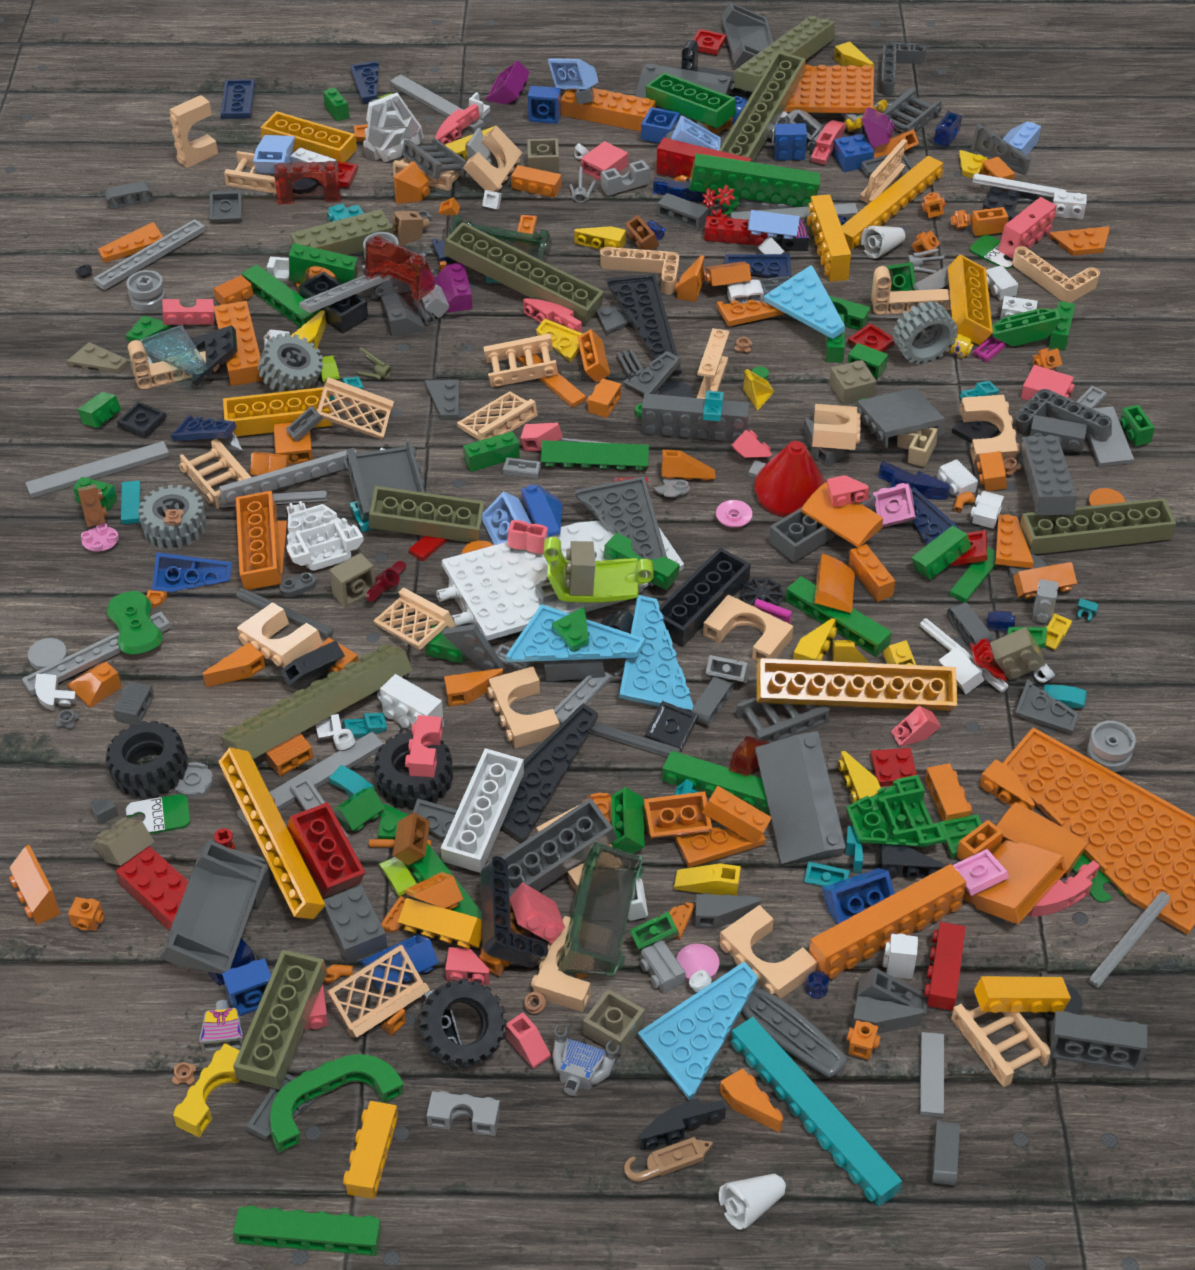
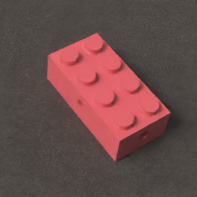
M1042 197L1033 202L1004 226L998 251L1013 259L1017 247L1031 248L1045 234H1049L1052 230V221L1056 216L1055 210L1057 205Z

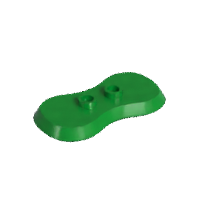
M139 591L121 593L113 597L107 606V615L117 625L119 630L118 646L127 654H140L150 651L159 646L163 639L162 631L153 623L150 617L151 601Z

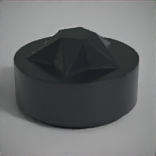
M89 264L75 269L77 276L83 277L88 276L93 271Z

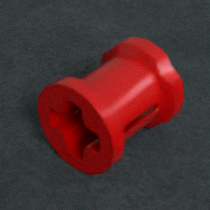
M226 828L217 830L214 834L215 842L235 850L231 830Z

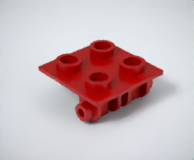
M983 638L976 645L971 643L974 663L980 668L989 670L993 677L1006 681L1005 673L995 661L990 641Z

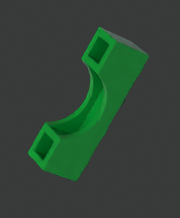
M829 296L838 314H844L847 328L859 331L866 326L869 321L870 307Z
M616 533L604 545L603 558L606 560L637 558L639 561L646 559L638 556L633 551L631 539L619 533ZM665 556L658 559H649L653 562V579L650 582L667 590L678 578L680 564Z

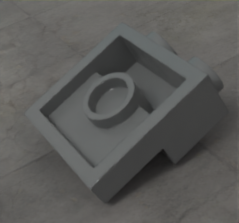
M217 190L210 192V223L242 221V191Z

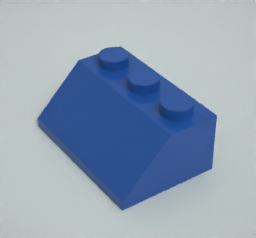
M880 868L822 887L826 906L836 924L895 894L889 871Z
M416 934L360 960L364 968L397 946L403 945L417 972H428L434 968L433 965L439 963L430 939L420 934ZM398 952L393 955L391 965L401 967L403 958ZM377 965L374 967L372 976L383 979L386 967ZM390 968L387 980L397 983L400 970ZM404 971L402 982L413 979V975ZM371 980L373 986L380 990L382 982ZM386 983L384 991L392 989L395 985Z

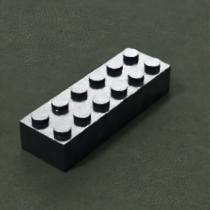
M720 547L659 606L670 638L684 645L704 625L707 618L726 596H733L750 579L751 564Z

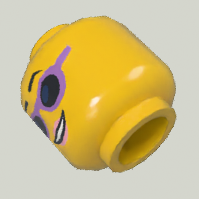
M958 333L957 338H953L955 340L954 345H949V353L962 359L965 356L968 357L973 344H971L972 340Z

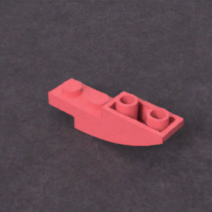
M474 103L464 111L457 109L443 122L435 138L445 145L461 137V131L480 118L478 105Z
M832 120L826 124L816 140V147L812 153L811 162L826 165L834 147V139L841 138L846 128V123Z
M528 298L523 300L524 313L538 322L542 323L544 319L582 333V322L574 318V311L544 300Z
M1093 860L1088 865L1084 864L1078 870L1075 877L1070 876L1064 883L1059 879L1028 915L1030 917L1053 914L1082 900L1089 894L1093 884L1091 880L1096 877L1100 865Z

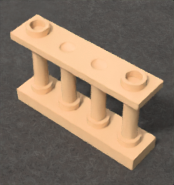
M237 151V168L235 170L226 169L224 172L226 186L283 195L287 192L285 180L287 175L280 174L279 177L271 176L272 174H256L257 171L253 162L255 154ZM290 161L289 174L294 173L292 161ZM244 167L252 168L249 173L242 172Z
M712 329L697 373L699 376H704L697 398L705 399L706 391L719 390L728 363V357H724L722 354L730 331Z
M545 334L485 346L487 363H492L494 372L488 374L491 388L557 375L556 360L550 361L549 351L553 350L551 335ZM542 352L544 363L534 364L532 354ZM525 356L527 366L517 368L515 358ZM509 359L510 369L500 371L499 361Z
M214 439L211 441V451L190 461L183 454L180 455L181 463L179 466L182 472L187 473L203 492L208 503H212L218 509L220 508L218 500L220 498V490L214 491L211 487L230 478L241 481L251 478V476L218 439ZM212 458L219 460V462L199 471L194 468ZM221 468L228 470V472L208 481H205L203 476Z
M962 1004L954 1007L951 1020L1003 1088L1011 1084L1015 1069L1038 1058L1043 1066L1048 1064L1051 1054L1048 1045L1040 1040L1019 1012H1002L1005 1017L982 1028L974 1021L975 1018L987 1013L981 1012L980 1006L971 1011L966 1010ZM1009 1024L1018 1033L997 1045L992 1044L987 1038L988 1035ZM1022 1041L1031 1049L1030 1052L1010 1062L1005 1061L1000 1055L1001 1052Z

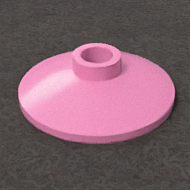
M729 500L717 507L716 518L725 526L742 527L751 521L752 510L749 505L742 501Z

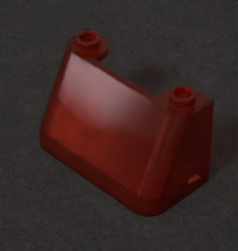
M374 236L366 241L365 276L372 279L377 274L381 275L382 278L390 275L410 284V291H412V298L420 300L435 288V279L425 257L390 242L381 236Z

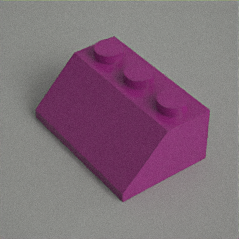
M518 60L497 76L485 100L506 105L511 101L515 102L519 98V93L524 89L523 85L528 81L527 77L530 72Z
M870 107L866 108L862 122L871 147L874 148L890 142L894 132L893 129H895L893 120H890L889 116Z
M464 264L447 265L435 277L436 284L442 288L449 304V309L445 313L473 309L472 293Z

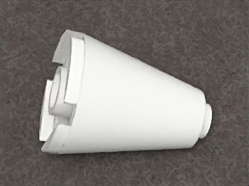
M869 226L863 230L861 235V245H864L865 248L863 251L870 258H879L905 241V232L900 227Z
M776 1174L729 1182L720 1187L719 1202L721 1206L725 1205L727 1212L724 1215L735 1228L745 1229L784 1196L786 1185L784 1180Z

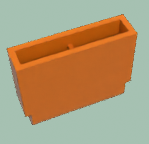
M1006 840L992 855L1006 869L1009 878L972 896L965 889L963 899L974 904L976 909L1019 924L1067 872L1063 855L1024 842L1017 844Z

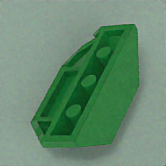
M1038 308L1006 316L992 324L993 337L1011 346L1047 339L1061 322L1059 311L1055 308Z

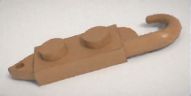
M695 1137L654 1151L647 1159L648 1169L638 1173L633 1172L630 1168L632 1162L636 1160V1157L633 1156L625 1162V1174L629 1179L637 1182L669 1174L704 1161V1156L713 1146V1142L696 1140Z

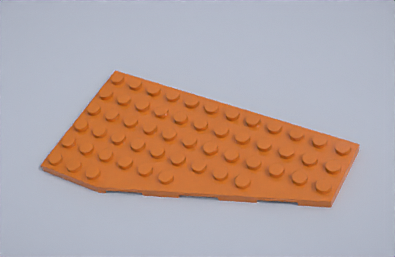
M1033 727L1005 759L1003 764L1015 772L1035 805L1052 822L1089 842L1083 852L1091 862L1094 860L1100 865L1099 870L1132 903L1146 910L1160 892L1164 891L1166 894H1169V902L1157 917L1189 935L1195 927V817Z

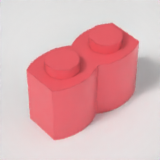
M512 520L508 528L507 545L514 549H526L532 553H544V542L547 539L548 528L540 524H529L521 520Z

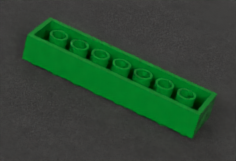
M695 153L689 190L706 193L709 188L710 191L715 190V194L719 195L718 188L724 190L725 185H728V191L734 189V192L731 194L734 197L775 204H788L794 207H808V203H811V196H817L820 173Z

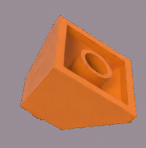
M413 161L394 176L395 200L397 204L419 202L430 193L429 180Z
M703 255L683 273L680 281L676 282L675 292H677V299L697 302L703 284Z
M107 662L97 664L66 684L71 691H75L76 696L89 708L122 688L118 672Z
M440 872L404 890L407 895L448 910L458 906V902L463 900L454 876L444 872Z

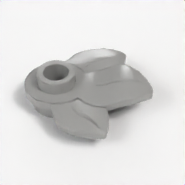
M663 478L664 486L654 487L656 493L664 494L665 497L685 495L690 491L688 482L678 479Z

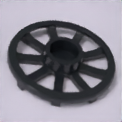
M754 577L746 584H743L741 597L745 603L754 606L753 604L757 599L765 602L769 600L773 605L778 606L783 599V590L780 583L770 580L769 577ZM758 582H765V583H764V585L761 587ZM755 583V585H756L757 588H754V587L749 586V585ZM768 583L773 585L769 588H766ZM749 589L754 592L745 593V590ZM774 589H778V590H779V593H778V592H770V591H772V590H774ZM750 596H754V597H755V598H754L752 601H750V602H748V601L745 599L746 597H750ZM770 596H777V597H780V598H779L778 602H776V601H775L773 598H771Z

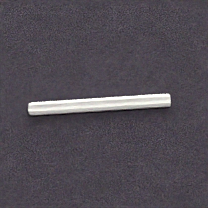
M976 173L973 176V183L1054 197L1055 191L1066 192L1064 189Z
M925 618L920 623L922 629L949 651L957 646L962 652L965 650L928 619ZM968 652L972 658L970 661L975 664L973 656ZM982 668L983 673L981 674L983 678L1001 693L1005 692L1008 684L1001 678L993 677L986 668Z

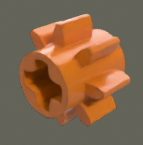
M965 210L954 212V216L950 218L951 225H955L956 229L968 227L967 223L971 222V216Z

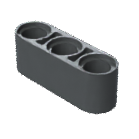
M144 181L109 188L105 192V197L110 208H120L149 202L152 200L153 194L149 183Z
M965 602L947 609L949 621L970 648L971 643L976 645L983 638L992 642L990 631L968 603Z
M716 676L711 680L691 711L698 715L697 722L708 727L712 724L731 696L734 684Z
M936 1120L932 1183L956 1186L960 1123Z

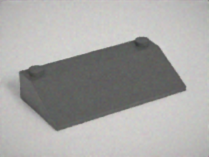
M729 3L722 14V20L734 65L739 68L771 45L773 39L766 17L734 3Z
M645 63L635 93L636 97L646 98L645 86L665 72L730 96L732 77Z
M818 731L797 734L756 747L755 751L769 814L772 817L771 822L781 865L841 856L846 847Z
M208 839L200 850L159 958L180 967L222 974L230 970L267 865Z

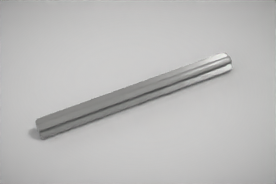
M326 491L273 494L276 504L299 503V501H302V503L327 501ZM219 498V505L221 508L236 507V501L223 505Z
M1162 891L1156 896L1091 975L1089 980L1091 985L1097 988L1104 982L1170 900L1169 894Z

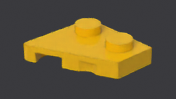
M960 150L959 158L962 176L973 178L975 173L980 174L982 161L988 160V158Z

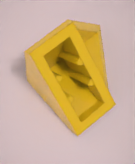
M748 369L744 371L743 390L758 411L775 391L767 380Z
M832 640L833 662L869 663L855 648L853 641Z

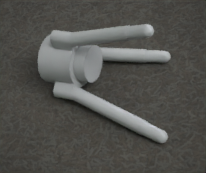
M582 166L579 168V187L574 191L572 184L569 185L572 200H575L577 203H584L586 200H589L590 193L596 183L593 180L588 192L582 187Z
M933 249L909 255V262L913 263L914 271L933 274L937 271L919 266L923 265V261L939 260L945 257L922 258L924 255L939 251V249Z

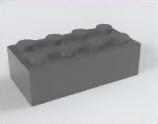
M1056 1011L1049 1033L1048 1047L1051 1052L1050 1058L1139 1072L1147 1050V1025L1138 1022L1118 1021L1113 1018L1105 1019L1092 1015H1078L1067 1011Z

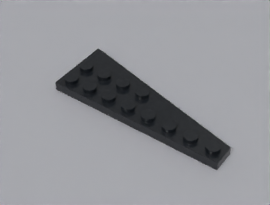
M646 274L608 278L607 285L653 359L655 360L666 351L678 356L656 275ZM680 364L672 372L671 375L681 374Z
M582 703L524 760L523 777L501 826V829L521 843L527 840L598 719L596 711Z

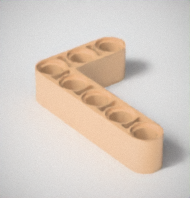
M1023 246L1015 249L1012 261L1013 266L1061 301L1069 303L1094 290L1097 287L1100 275L1098 269L1091 267L1068 278Z
M605 247L600 250V266L611 270L662 273L661 292L671 295L675 293V285L678 279L679 255L675 252Z
M885 266L875 269L871 302L876 314H903L905 311L910 312V307L912 306L919 307V303L923 302L926 305L927 301H931L933 304L938 302L946 311L951 310L950 290L935 289L891 292L892 281L889 269Z
M134 340L128 345L133 374L140 389H148L192 378V372L206 364V351L149 364L141 341ZM219 364L213 368V372L219 369Z

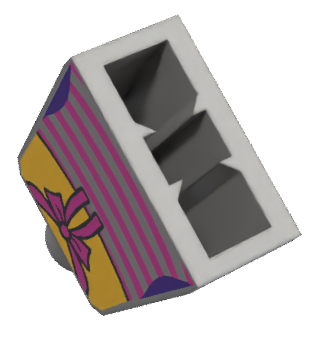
M226 1000L217 1001L216 1010H208L204 1015L199 1039L202 1053H215L224 1044L240 1050L244 1038L238 1011L236 1008H229V1002Z

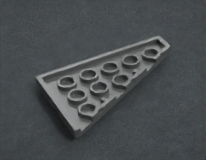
M644 476L575 490L576 498L614 534L619 533L632 540V549L638 556L646 559L667 557Z

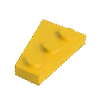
M544 319L536 329L538 336L550 334L553 348L570 363L579 353L580 347L577 337L583 333Z

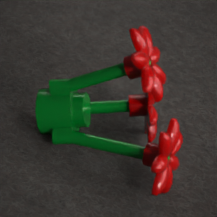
M725 185L724 190L718 188L720 194L715 197V190L710 191L708 188L707 194H703L705 200H703L702 204H706V207L709 209L710 206L714 207L715 201H718L720 205L723 204L728 210L722 214L721 209L718 212L713 209V217L726 218L727 215L734 212V209L738 208L739 197L731 195L734 189L728 191V185Z

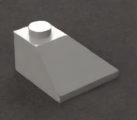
M477 128L467 144V161L479 152L492 165L490 151L481 142L484 138L481 128Z

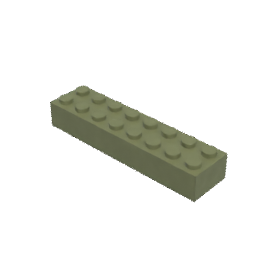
M1165 498L1076 507L1074 515H1037V512L1022 513L1020 526L1030 553L1042 554L1170 540L1173 538L1176 522Z

